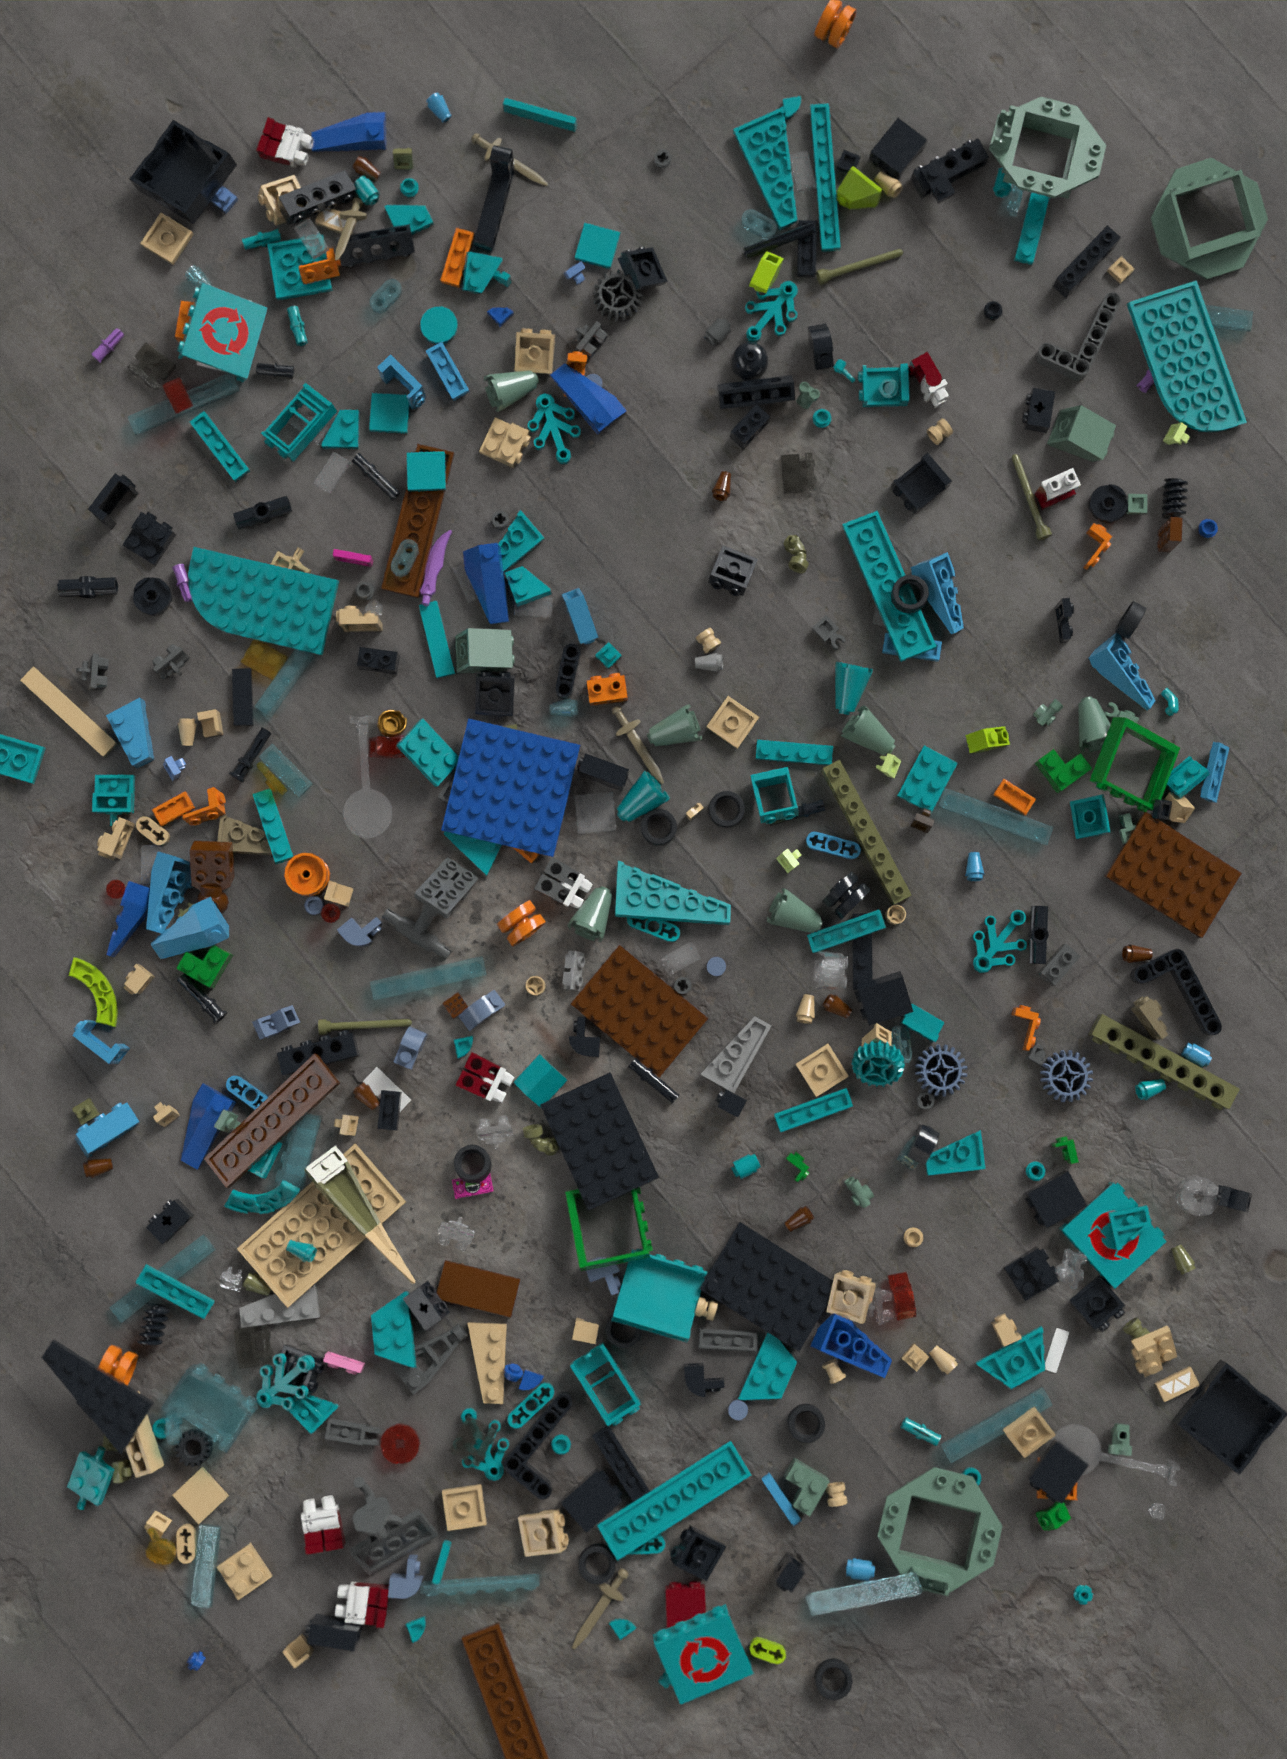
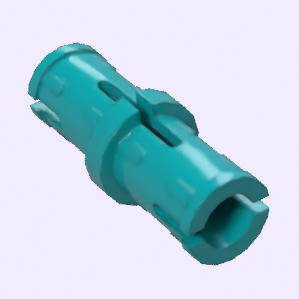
M278 229L265 233L258 232V235L242 238L245 250L258 246L265 247L266 244L282 241Z
M298 306L289 307L287 312L291 323L290 329L293 331L296 345L304 346L308 343L305 335V324L301 320Z
M905 1417L902 1421L901 1429L914 1434L915 1438L919 1440L923 1439L933 1444L935 1447L938 1445L941 1439L940 1434L929 1430L924 1424L920 1425L908 1419V1417Z

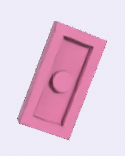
M329 1351L325 1354L323 1360L331 1368L338 1369L342 1367L346 1369V1372L357 1375V1372L361 1373L365 1365L364 1362Z

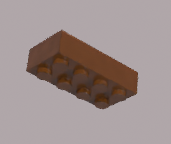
M1170 517L1158 529V552H1171L1182 541L1183 518Z

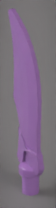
M451 530L444 533L431 549L424 583L420 590L423 596L422 605L429 606L430 598L436 592L437 576L443 568L447 542L452 534Z

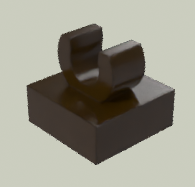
M924 808L921 814L916 813L910 826L929 833L935 821L929 818L931 811Z

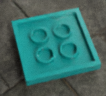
M323 235L267 244L277 301L333 291L331 278L303 284L299 272V266L327 259Z

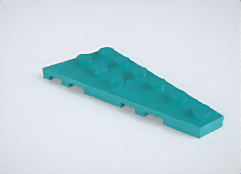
M784 107L733 129L734 136L780 230L797 223Z
M617 862L615 917L730 925V904L710 896H703L695 890H688L677 883L657 875L640 871L641 869L627 866L624 862Z

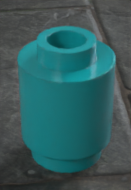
M362 176L354 182L355 192L365 205L372 206L379 201L380 193L368 178L366 179L365 176Z
M748 1154L734 1161V1166L731 1167L735 1177H740L742 1180L757 1172L761 1165L755 1154Z

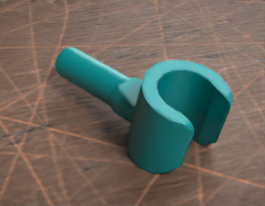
M838 359L834 365V371L842 373L853 383L856 379L844 369L847 363L842 359Z

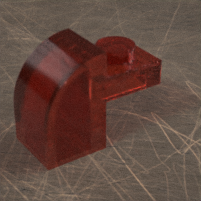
M180 377L162 384L176 414L194 405Z
M405 735L369 738V757L404 758L405 755L396 745Z
M907 1272L887 1275L897 1321L916 1317L915 1300Z

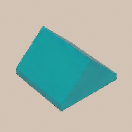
M1104 794L1070 801L1076 839L1110 833Z
M539 1054L513 1083L541 1108L540 1104L549 1101L567 1082V1079Z

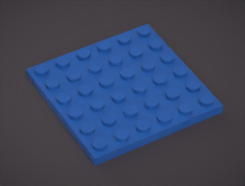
M468 718L441 830L554 857L581 745Z

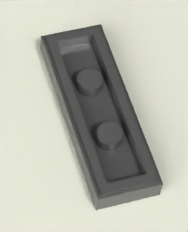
M699 1328L698 1349L757 1352L758 1332Z

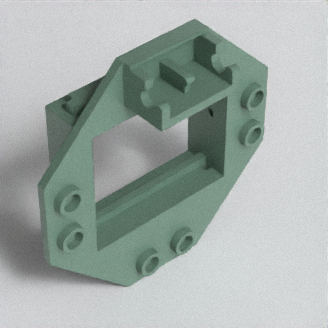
M1039 97L1019 107L1010 106L1008 112L1001 110L1000 115L998 114L989 146V150L1002 166V173L1005 174L1003 182L1014 184L1018 189L1039 195L1067 199L1072 190L1099 178L1106 149L1104 141L1077 106L1045 97ZM1022 127L1071 139L1062 178L1012 165Z
M1213 158L1175 169L1150 218L1161 255L1205 279L1243 268L1268 220L1258 183L1244 176L1242 170L1235 171V169H1231ZM1232 180L1246 230L1190 248L1176 198Z
M933 1467L886 1496L877 1536L907 1586L948 1596L950 1592L994 1565L1002 1525L972 1476ZM911 1497L976 1513L964 1566L899 1550Z

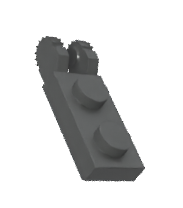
M328 1418L324 1439L358 1445L379 1446V1440L365 1438L366 1432L381 1434L382 1428Z

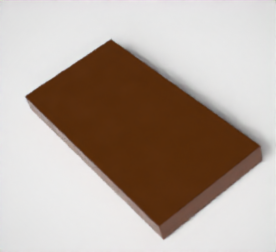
M445 1260L437 1294L443 1301L511 1317L521 1279Z

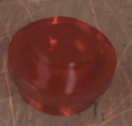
M112 880L107 884L106 892L109 897L119 899L123 897L126 887L122 881Z

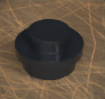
M991 301L985 305L984 315L987 319L997 320L1001 317L1003 309L1000 303Z

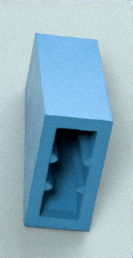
M577 588L561 594L580 644L584 643L586 645L594 642L598 635L581 590Z

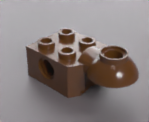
M194 841L190 848L192 886L201 890L198 894L197 903L211 897L222 914L226 911L229 904L228 897L223 890L231 886L235 877L233 842Z

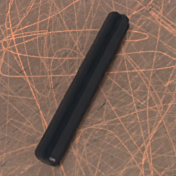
M808 223L747 246L743 249L744 255L748 259L814 234L813 223Z

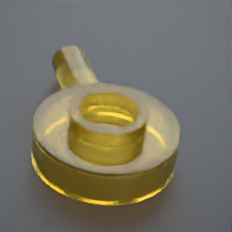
M259 762L256 765L267 779L265 783L274 793L278 791L283 796L288 791L263 762Z
M154 1527L149 1528L147 1532L151 1541L146 1549L147 1557L159 1565L172 1563L177 1553L176 1546L167 1539L159 1538Z

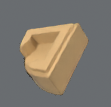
M697 803L686 812V817L691 821L704 807Z

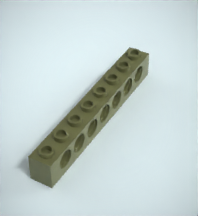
M840 759L822 768V775L892 906L912 896Z
M1098 1014L1088 1033L1092 1037L1091 1040L1099 1045L1104 1043L1110 1046L1109 1050L1119 1055L1121 1052L1126 1055L1125 1059L1134 1064L1137 1062L1143 1064V1069L1150 1073L1155 1071L1161 1074L1160 1078L1169 1083L1171 1080L1176 1082L1179 1089L1186 1092L1188 1090L1194 1092V1097L1205 1101V1099L1212 1102L1211 1106L1218 1110L1230 1109L1240 1090L1238 1087L1104 1014ZM1110 1030L1115 1032V1039L1113 1041L1107 1037V1033ZM1127 1039L1132 1042L1130 1050H1127L1124 1046ZM1143 1049H1147L1149 1051V1057L1147 1059H1144L1142 1057L1141 1053ZM1161 1058H1164L1167 1063L1163 1069L1159 1066ZM1179 1067L1184 1072L1181 1078H1178L1176 1075V1070ZM1195 1077L1200 1078L1201 1084L1199 1087H1195L1193 1084ZM1213 1086H1215L1218 1090V1093L1215 1097H1213L1210 1093V1090Z

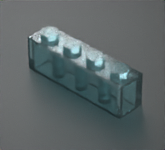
M308 1113L292 1129V1132L288 1133L286 1138L288 1147L286 1152L283 1151L280 1161L283 1163L282 1169L278 1170L275 1179L278 1182L277 1186L285 1180L300 1188L299 1193L303 1190L307 1176L304 1169L310 1165L322 1116Z

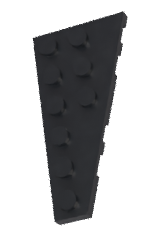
M55 1339L52 1340L41 1358L122 1455L155 1402Z

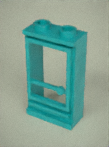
M305 383L299 393L264 432H261L265 438L264 443L271 449L275 447L278 450L277 453L286 460L288 457L294 462L338 411L329 400ZM303 405L316 414L310 422L298 413ZM294 415H297L308 425L288 446L276 435Z
M604 1342L570 1363V1367L607 1426L611 1424L613 1426L617 1425L623 1420L622 1417L628 1413L632 1415L640 1409L638 1407L641 1405L640 1399ZM609 1361L614 1370L609 1371V1374L590 1385L585 1376ZM617 1373L632 1399L607 1413L592 1388Z

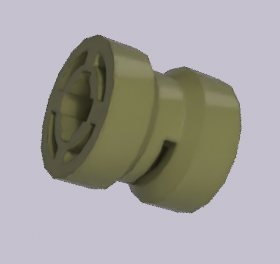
M1138 1317L1131 1319L1122 1328L1126 1334L1131 1336V1341L1150 1333L1147 1328L1142 1327Z

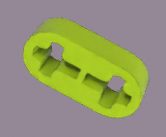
M755 1637L750 1641L749 1648L753 1656L774 1664L784 1662L786 1652L781 1644L761 1637ZM761 1643L762 1648L766 1649V1651L759 1649L756 1652L754 1645ZM779 1649L782 1656L774 1658V1654L769 1652V1650L776 1652Z

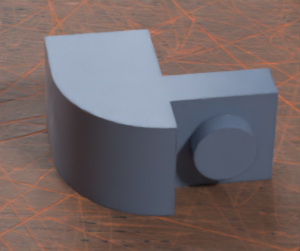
M376 917L364 928H361L354 918H350L337 931L348 943L363 947L373 943L369 936L371 934L375 936L382 930L381 926L383 923Z
M493 990L478 999L458 1016L467 1029L471 1031L488 1017L502 1009L505 1003L497 992Z
M293 1005L271 1015L257 1019L252 1023L261 1040L299 1024L300 1020Z
M409 1026L402 1038L394 1063L412 1070L428 1034Z
M596 1257L587 1262L606 1259L607 1257ZM617 1264L586 1271L590 1282L605 1277L611 1295L619 1293L618 1288L621 1287L618 1276L614 1277L613 1275L620 1272Z
M409 1555L406 1574H391L388 1598L405 1599L418 1591L423 1580V1576L416 1575L420 1572L421 1564L420 1561H417L418 1555Z

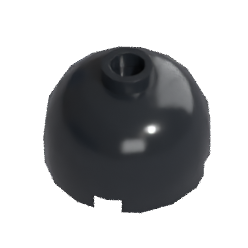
M746 342L739 345L731 358L733 373L744 381L760 379L768 368L766 350L755 342Z

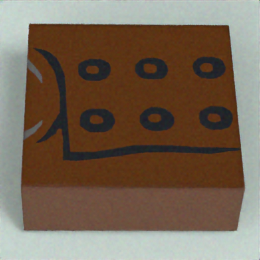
M459 992L442 1003L453 1019L468 1008Z

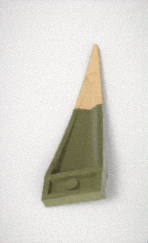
M334 1146L307 1166L304 1171L314 1182L315 1187L412 1284H415V1279L379 1221L348 1160Z

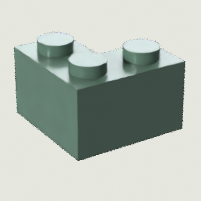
M793 1458L784 1474L787 1480L799 1486L791 1502L793 1507L811 1516L830 1481L825 1475Z

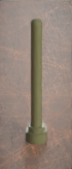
M897 249L830 271L824 268L817 270L816 277L819 285L827 284L833 277L903 255V251Z
M1014 454L1012 461L1037 526V532L1035 533L1037 540L1047 539L1052 536L1049 527L1047 528V525H1044L1020 458L1017 454Z
M327 1019L318 1020L319 1035H327L332 1030L409 1027L412 1021L410 1019L331 1023Z

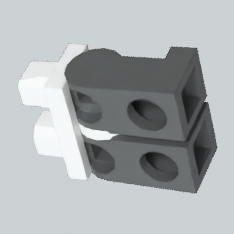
M551 857L544 873L560 882L558 883L542 874L534 890L567 907L570 905L579 909L584 900L576 896V892L580 889L588 893L593 884L585 879V876Z

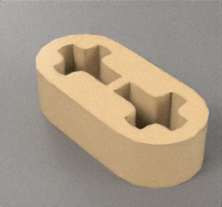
M145 816L137 820V830L154 844L164 846L169 842L170 835L168 831L154 820ZM143 821H144V822H148V821H149L148 825L152 828L151 831H149V830L146 829V828H144V829L142 830V828H143L142 822H143ZM155 831L159 834L164 833L163 837L165 839L157 841L158 837L154 834Z
M183 1524L176 1534L177 1557L180 1562L188 1564L195 1559L197 1554L196 1530L191 1524ZM185 1529H187V1532H191V1535H189L187 1538V1542L185 1539V1535L181 1534ZM186 1546H188V1552L192 1553L188 1558L182 1554L186 1550Z

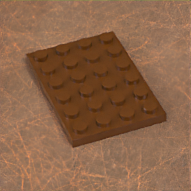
M1143 812L1104 877L1197 937L1203 938L1242 873L1159 819L1152 818V815L1148 812Z
M620 945L571 1002L573 1007L632 1056L636 1057L648 1069L651 1068L652 1072L659 1078L708 1019Z

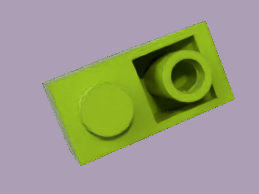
M767 251L761 258L749 286L758 292L767 293L778 277L784 258Z
M1005 726L981 729L965 735L970 754L1010 745L1009 735Z

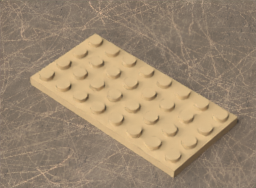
M354 1144L343 1156L348 1160L379 1221L383 1224L406 1201L358 1145ZM313 1181L287 1206L283 1207L237 1248L287 1308L366 1239L315 1187L316 1185ZM293 1240L313 1244L317 1248L314 1260L311 1263H305L292 1253L286 1251L288 1242Z

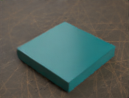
M584 222L575 260L611 269L621 232Z
M372 393L370 432L408 434L409 403L407 395Z
M445 451L407 453L408 492L446 490Z

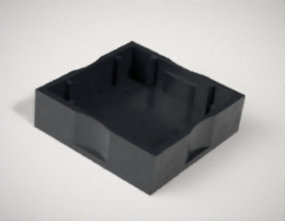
M172 120L158 139L154 149L144 158L129 180L138 191L194 224L237 164L230 153L212 142L198 137L192 130Z
M1220 1359L1172 1421L1231 1470L1240 1475L1257 1454L1262 1443L1273 1434L1285 1419L1287 1412L1267 1395L1252 1386L1244 1376L1227 1362Z

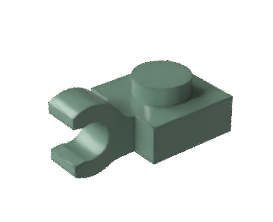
M1109 702L1107 706L1111 707L1113 712H1104L1107 718L1125 717L1135 723L1139 720L1131 711H1119L1117 705Z
M1130 813L1119 816L1123 829L1118 831L1123 845L1136 826L1132 824Z
M223 1110L214 1127L229 1133L231 1129H235L241 1123L237 1121V1114Z

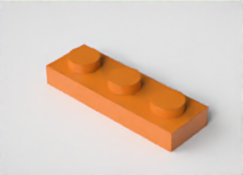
M456 228L441 277V283L460 287L465 268L466 252L471 250L475 237L474 232Z

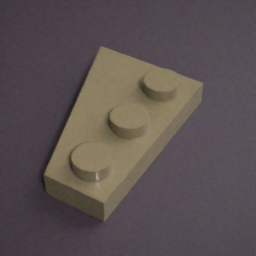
M226 815L220 816L217 842H233V853L273 856L264 830L249 826Z

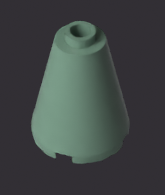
M530 370L488 374L484 377V382H488V386L485 387L487 397L491 406L497 407L496 412L504 410L535 390L539 383L536 373H532Z
M1085 697L1078 704L1079 748L1081 751H1084V748H1089V751L1093 752L1102 749L1111 724L1098 700L1092 697Z
M690 704L683 706L649 729L650 733H647L650 744L654 743L655 746H664L702 740V735L698 736L697 733L701 730L694 711H689L688 709L691 707Z
M865 705L861 706L857 710L859 714L852 715L842 730L844 734L841 736L881 755L890 754L895 748V740Z
M603 886L595 888L570 919L567 925L568 928H575L574 933L585 939L595 941V938H598L599 942L603 941L612 901L610 890Z
M782 888L783 893L778 892L770 906L769 912H772L771 918L767 916V923L809 933L819 931L823 922L821 916L789 890Z

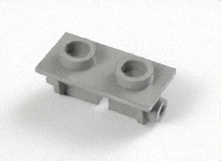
M568 951V954H566L564 968H571L570 972L563 973V989L580 991L583 983L582 970L585 965L583 952Z

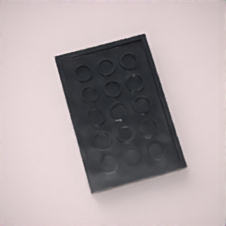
M611 1072L540 1104L588 1211L659 1179V1175Z
M739 1222L699 1289L800 1352L829 1302L833 1280Z

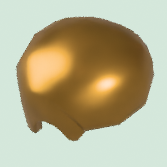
M383 711L378 717L377 727L386 737H399L406 729L407 718L400 711Z

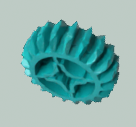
M873 1040L870 1044L865 1042L863 1047H858L852 1059V1070L856 1074V1078L861 1079L862 1083L867 1082L868 1086L873 1084L876 1088L878 1085H882L885 1088L886 1084L892 1086L893 1081L898 1082L905 1068L904 1057L900 1049H896L895 1044L889 1046L888 1041L885 1044L881 1043L880 1040L878 1043H874Z

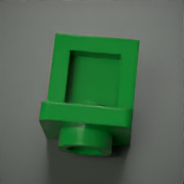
M789 1152L785 1158L800 1169L794 1180L796 1182L799 1180L803 1181L809 1174V1171H807L809 1166L803 1162L805 1158L800 1154Z
M1057 1501L1046 1510L1035 1513L1044 1531L1056 1530L1071 1519L1064 1502L1061 1504Z

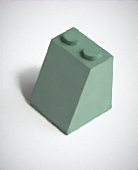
M1082 405L1061 409L1047 445L1091 462L1100 461L1107 455V448L1114 436L1116 425Z
M467 628L455 636L457 673H477L483 670L499 672L513 668L515 661L512 654L514 638L511 636V630Z

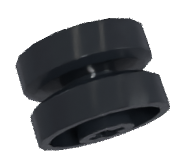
M852 871L844 879L841 878L822 900L828 908L833 907L838 901L841 902L834 912L841 920L871 890L865 883L860 884L853 890L852 887L857 883L858 877Z

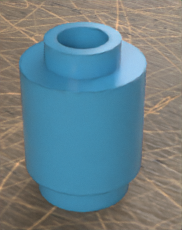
M1187 1043L1181 1053L1184 1059L1201 1068L1203 1066L1207 1067L1212 1059L1209 1056L1210 1052L1194 1043Z
M855 1558L847 1561L846 1576H850V1579L869 1582L870 1578H874L875 1566H872V1561Z

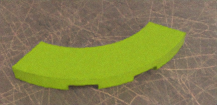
M73 957L69 976L80 980L93 993L97 1007L96 1023L116 1027L118 1009L116 996L111 984L95 966L82 959Z

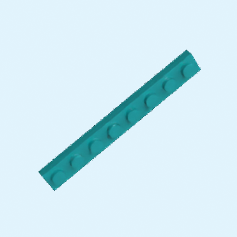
M829 103L811 104L810 116L821 252L839 251L841 245Z

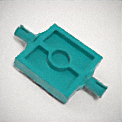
M103 1446L98 1447L95 1456L86 1451L79 1453L67 1485L68 1489L80 1496L76 1506L80 1510L85 1509L87 1500L97 1506L103 1503L115 1469L107 1465L103 1460L106 1448Z

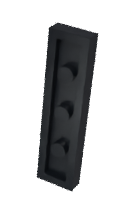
M853 913L852 919L868 913ZM872 933L852 940L853 991H858L857 984L873 980Z
M606 1425L593 1433V1439L632 1501L634 1502L649 1493L650 1489L611 1427Z

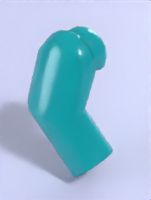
M1165 688L1160 693L1168 702L1165 713L1168 716H1173L1179 711L1178 698L1168 688Z

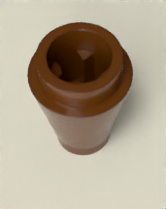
M359 156L352 166L355 173L365 176L374 182L381 175V172L366 157Z
M726 471L720 473L712 490L714 499L726 501L730 497L731 473Z
M1132 944L1124 946L1122 950V958L1128 963L1151 960L1153 956L1152 949Z
M830 993L822 1004L825 1011L846 1019L852 1012V1009L836 994L832 995Z
M364 1081L352 1091L355 1095L354 1097L371 1110H374L380 1104L369 1084L366 1085Z
M111 1158L87 1160L88 1162L83 1163L86 1178H94L113 1170Z
M804 1206L803 1208L800 1207L784 1223L788 1230L792 1232L812 1223L811 1221L815 1218L810 1209Z

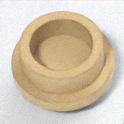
M909 1228L904 1233V1241L910 1247H917L923 1241V1234L918 1228Z

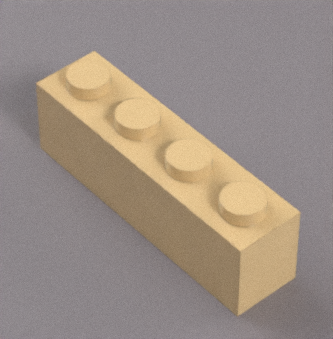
M148 1415L126 1448L136 1478L153 1473L164 1466Z

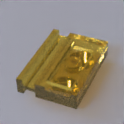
M253 639L244 658L240 662L275 681L288 657Z

